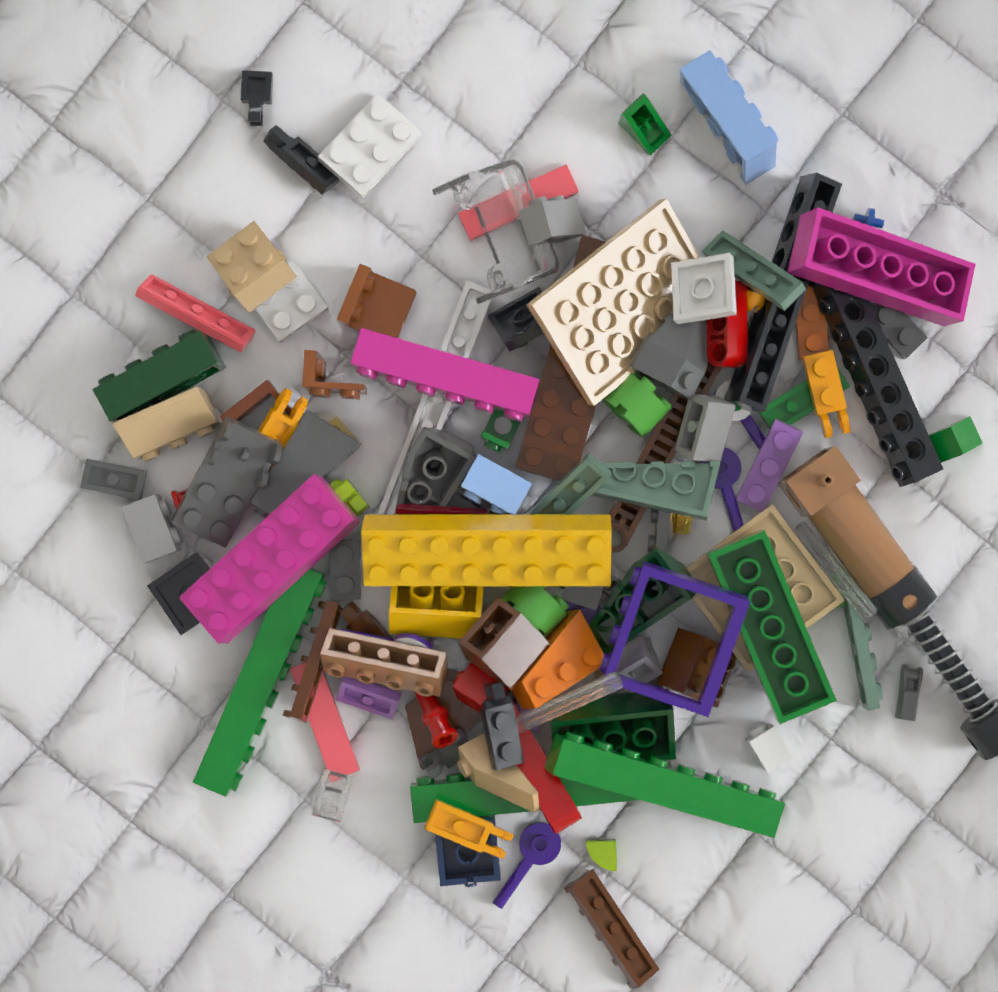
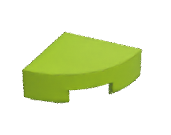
M616 839L586 840L587 850L592 860L606 870L617 871Z

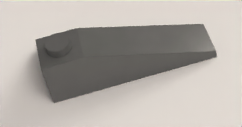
M668 312L663 318L664 323L654 333L650 332L643 339L629 366L666 391L691 400L706 372L708 364L707 320L677 324L674 321L673 313Z
M423 427L408 452L397 504L446 506L477 458L474 445L448 431Z

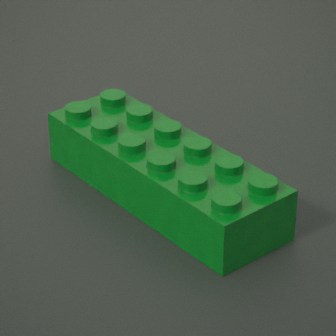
M758 530L706 552L719 586L749 597L750 604L739 633L778 723H785L836 702L837 699L766 531Z

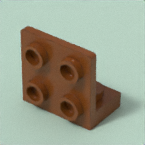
M359 264L338 314L337 321L359 332L361 328L398 338L417 292L415 289L374 273L368 266Z
M304 350L302 387L309 391L310 395L313 397L330 398L331 392L340 393L343 399L355 400L360 399V394L367 395V388L364 384L320 382V379H326L327 362L324 361V358H322L318 351Z

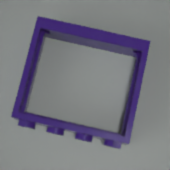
M643 561L640 568H634L629 584L634 585L631 596L625 595L619 613L624 614L620 626L615 624L609 639V642L614 643L610 655L604 653L599 670L604 672L603 681L709 718L750 604L749 597ZM649 577L732 605L698 701L616 673Z

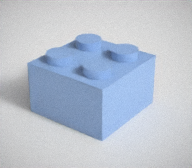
M478 454L461 487L466 490L463 495L478 504H480L482 499L492 504L490 510L496 514L515 515L532 483Z

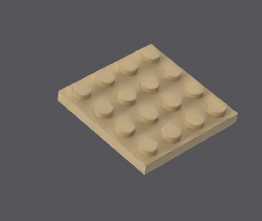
M770 504L708 550L711 551L758 530H765L806 628H809L845 601L773 504ZM706 553L686 567L693 578L719 586ZM697 593L692 599L721 636L730 612L727 603ZM739 633L732 652L746 671L749 672L754 666Z

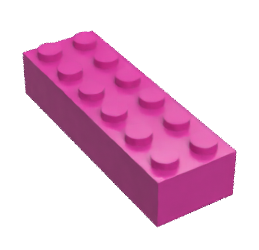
M815 208L800 215L787 273L945 327L964 321L976 264L827 210Z
M364 328L360 329L351 364L357 369L356 373H359L360 376L376 380L378 375L386 377L388 384L400 388H405L406 384L414 385L418 393L432 397L435 396V392L445 394L447 401L463 405L465 400L473 402L477 410L492 414L493 410L497 409L504 411L505 418L522 422L523 417L529 419L539 386L538 378Z
M313 474L179 598L217 643H229L361 523V520L323 477Z

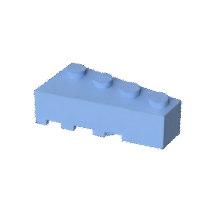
M711 50L680 68L681 84L700 114L707 113L709 115L706 117L710 130L715 138L722 136L724 139L723 145L731 163L738 161L742 168V175L740 177L745 185L776 167L778 137L771 126L765 127L760 120L761 113L754 103L749 104L744 98L745 92L741 84L737 80H731L727 74L728 68L722 58H716Z

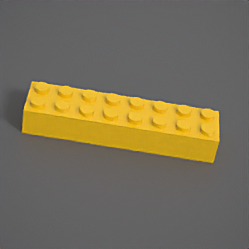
M611 514L364 515L361 529L364 586H611Z

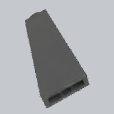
M308 410L284 447L279 463L273 465L269 471L266 486L263 489L259 488L250 503L257 506L254 511L266 518L313 474L325 479L360 447L361 443Z

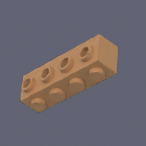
M331 628L328 630L320 653L323 671L333 677L341 678L344 676L357 679L365 684H382L393 690L406 689L415 691L422 696L434 695L441 697L448 674L447 652Z

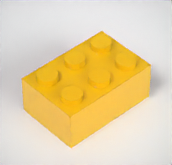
M392 586L389 605V634L411 633L426 637L462 639L482 616L484 586Z

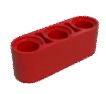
M735 281L737 315L707 320V359L713 366L739 368L747 360V288L741 281Z

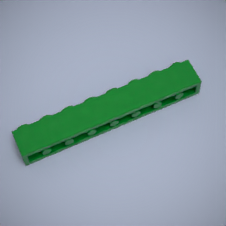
M311 568L269 606L192 783L224 797L231 790L237 791L243 775L239 773L243 762L246 764L250 762L255 747L251 746L255 735L261 736L267 723V719L263 718L267 707L272 709L278 698L279 692L275 691L279 679L282 681L286 679L291 664L287 663L291 652L297 653L303 637L299 635L303 624L308 626L314 615L315 609L311 608L315 596L321 598L327 585V582L323 580L325 573Z
M567 731L566 736L555 733L544 768L552 775L775 838L785 807V803L776 798V792L759 787L758 792L749 790L750 785L737 780H732V783L728 784L722 782L723 777L710 772H705L704 776L695 774L696 769L682 764H678L677 768L667 766V760L651 756L650 760L639 758L641 753L628 748H623L622 752L611 750L613 745L595 739L594 744L584 742V736Z
M462 773L447 774L444 780L430 779L429 776L418 777L416 782L410 785L414 823L427 822L436 799L478 817L529 812V810L476 786L470 777H464ZM559 777L576 807L639 800Z

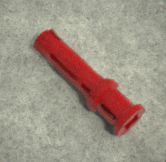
M414 691L423 711V724L429 728L432 734L431 742L435 748H443L454 743L458 738V733L449 723L447 709L440 706L436 696H422Z

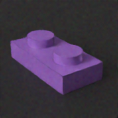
M343 677L336 700L393 720L402 693L375 683L365 684L354 678Z

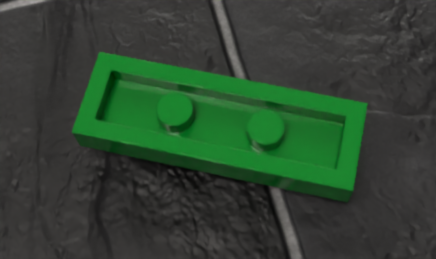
M837 366L842 389L845 391L850 388V385ZM807 379L768 403L765 412H758L768 429H770L775 418L792 425L814 411Z

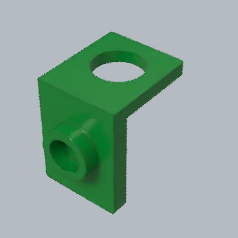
M494 409L480 438L485 440V447L500 453L502 448L508 451L521 422L509 419L512 423L511 430L507 434H499L494 429V423L499 417H504V411Z

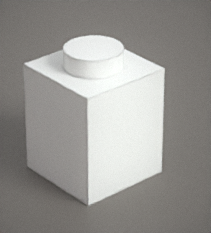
M761 723L753 727L749 731L751 735L745 738L762 768L767 773L794 758L776 727L771 723L768 725Z

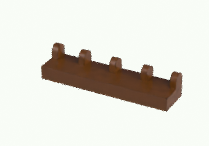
M329 600L326 602L319 601L318 607L323 609L318 628L311 626L309 633L315 635L309 656L302 655L300 659L301 662L306 663L300 685L292 684L291 687L292 691L297 692L292 710H284L282 715L304 723L307 722L323 672L320 653L329 628L337 629L341 616L339 612L343 609L339 603Z
M593 869L586 871L577 880L563 887L566 893L572 895L580 907L578 910L580 914L586 916L596 931L595 937L597 940H602L612 955L613 964L619 966L628 980L627 985L629 988H639L660 970Z

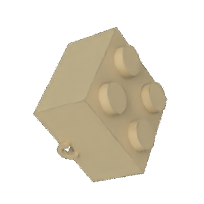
M255 221L251 222L206 256L228 286L227 289L231 295L237 298L248 313L297 277L286 263V256L280 249L277 250Z

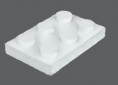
M377 93L318 155V161L363 199L422 136V132Z

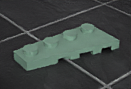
M682 461V463L651 462V464H635L634 462L602 463L612 472L611 477L592 494L593 496L707 521L720 461H710L709 463H694V461Z

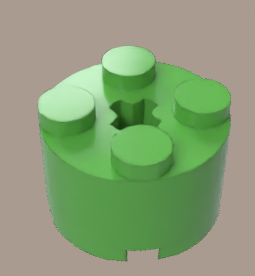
M637 372L634 374L630 373L623 383L602 399L608 408L619 419L625 421L628 427L641 438L648 434L673 408L661 395L658 397L654 392L656 387L646 377H641Z
M512 586L500 599L519 611L546 639L566 618L567 613L565 611L569 606L558 595H550L545 590L547 586Z

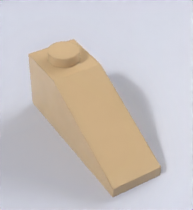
M485 733L458 747L460 760L457 761V765L464 777L469 776L476 786L533 813L540 810L538 792L517 765L500 770H492Z

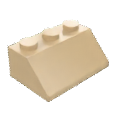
M195 387L114 422L113 426L132 457L135 459L142 458L146 462L160 456L159 450L170 446L171 450L186 445L188 443L187 438L198 434V437L201 438L215 432L214 426L221 423L207 391Z

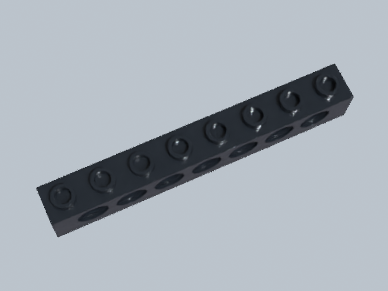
M817 172L800 176L772 263L788 272L800 215L815 208H821L833 213L842 183ZM792 275L800 280L807 290L810 280ZM806 290L785 311L766 299L762 309L754 313L748 329L747 360L742 367L735 368L725 400L750 412L766 411Z
M809 281L808 285L816 296L818 308L821 314L824 315L830 328L831 338L838 346L842 355L843 365L849 371L854 383L855 392L861 398L867 412V419L875 430L879 439V447L885 453L891 467V474L898 482L899 487L916 483L943 470L870 301ZM844 310L847 312L849 319L846 317ZM856 337L859 339L861 346L857 343ZM869 366L872 368L873 374L870 372ZM881 393L884 395L885 401L882 399ZM893 420L895 421V423H896V425H897V429L895 428V426H894V424H893ZM905 447L909 452V456L906 454Z

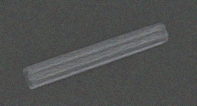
M806 522L798 524L793 529V532L823 572L864 621L873 618L877 614V608Z
M616 672L609 673L549 700L537 709H530L516 715L518 732L523 733L623 687L621 676Z

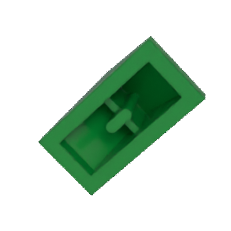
M641 94L621 113L618 124L650 156L672 136L645 94Z
M971 416L929 434L941 463L963 455L983 443Z

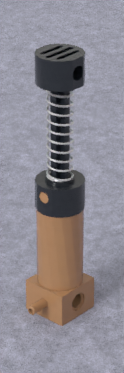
M837 446L823 449L778 482L779 487L800 516L809 517L862 591L866 601L886 629H893L900 625L909 628L907 635L915 637L914 644L921 645V654L929 656L928 664L936 666L935 674H942L941 682L949 684L948 692L956 694V703H962V711L970 714L960 729L979 756L985 760L998 756V699L994 700V698L986 696L987 688L981 689L978 685L980 678H973L971 675L973 669H967L964 665L966 659L961 660L957 655L959 649L953 650L950 645L952 640L947 641L943 636L945 630L940 631L936 626L938 621L933 622L929 616L931 611L926 612L928 606L936 599L937 595L918 568L911 563L856 486L861 481Z

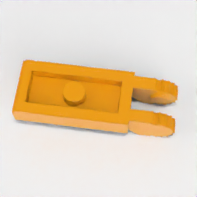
M833 350L802 357L815 415L819 418L824 438L832 437V426L827 413L835 411L842 433H850L849 418L845 410L847 409Z
M286 388L282 390L275 401L274 408L271 407L258 430L280 441L283 449L298 427L299 420L308 405V399L301 396L294 404L290 416L283 413L292 396V391Z
M437 799L424 826V829L480 853L484 851L501 859H504L507 852L498 846L486 843L489 834H494L506 841H512L514 836L513 833L493 825L488 820Z

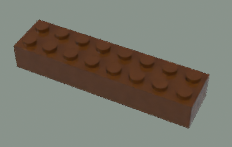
M582 235L573 268L606 241ZM552 345L549 348L515 469L560 481L581 460L596 405L591 406L587 404Z

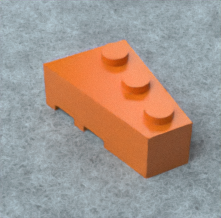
M580 609L565 611L567 613L566 618L546 638L550 646L512 689L522 709H537L600 668L604 653Z

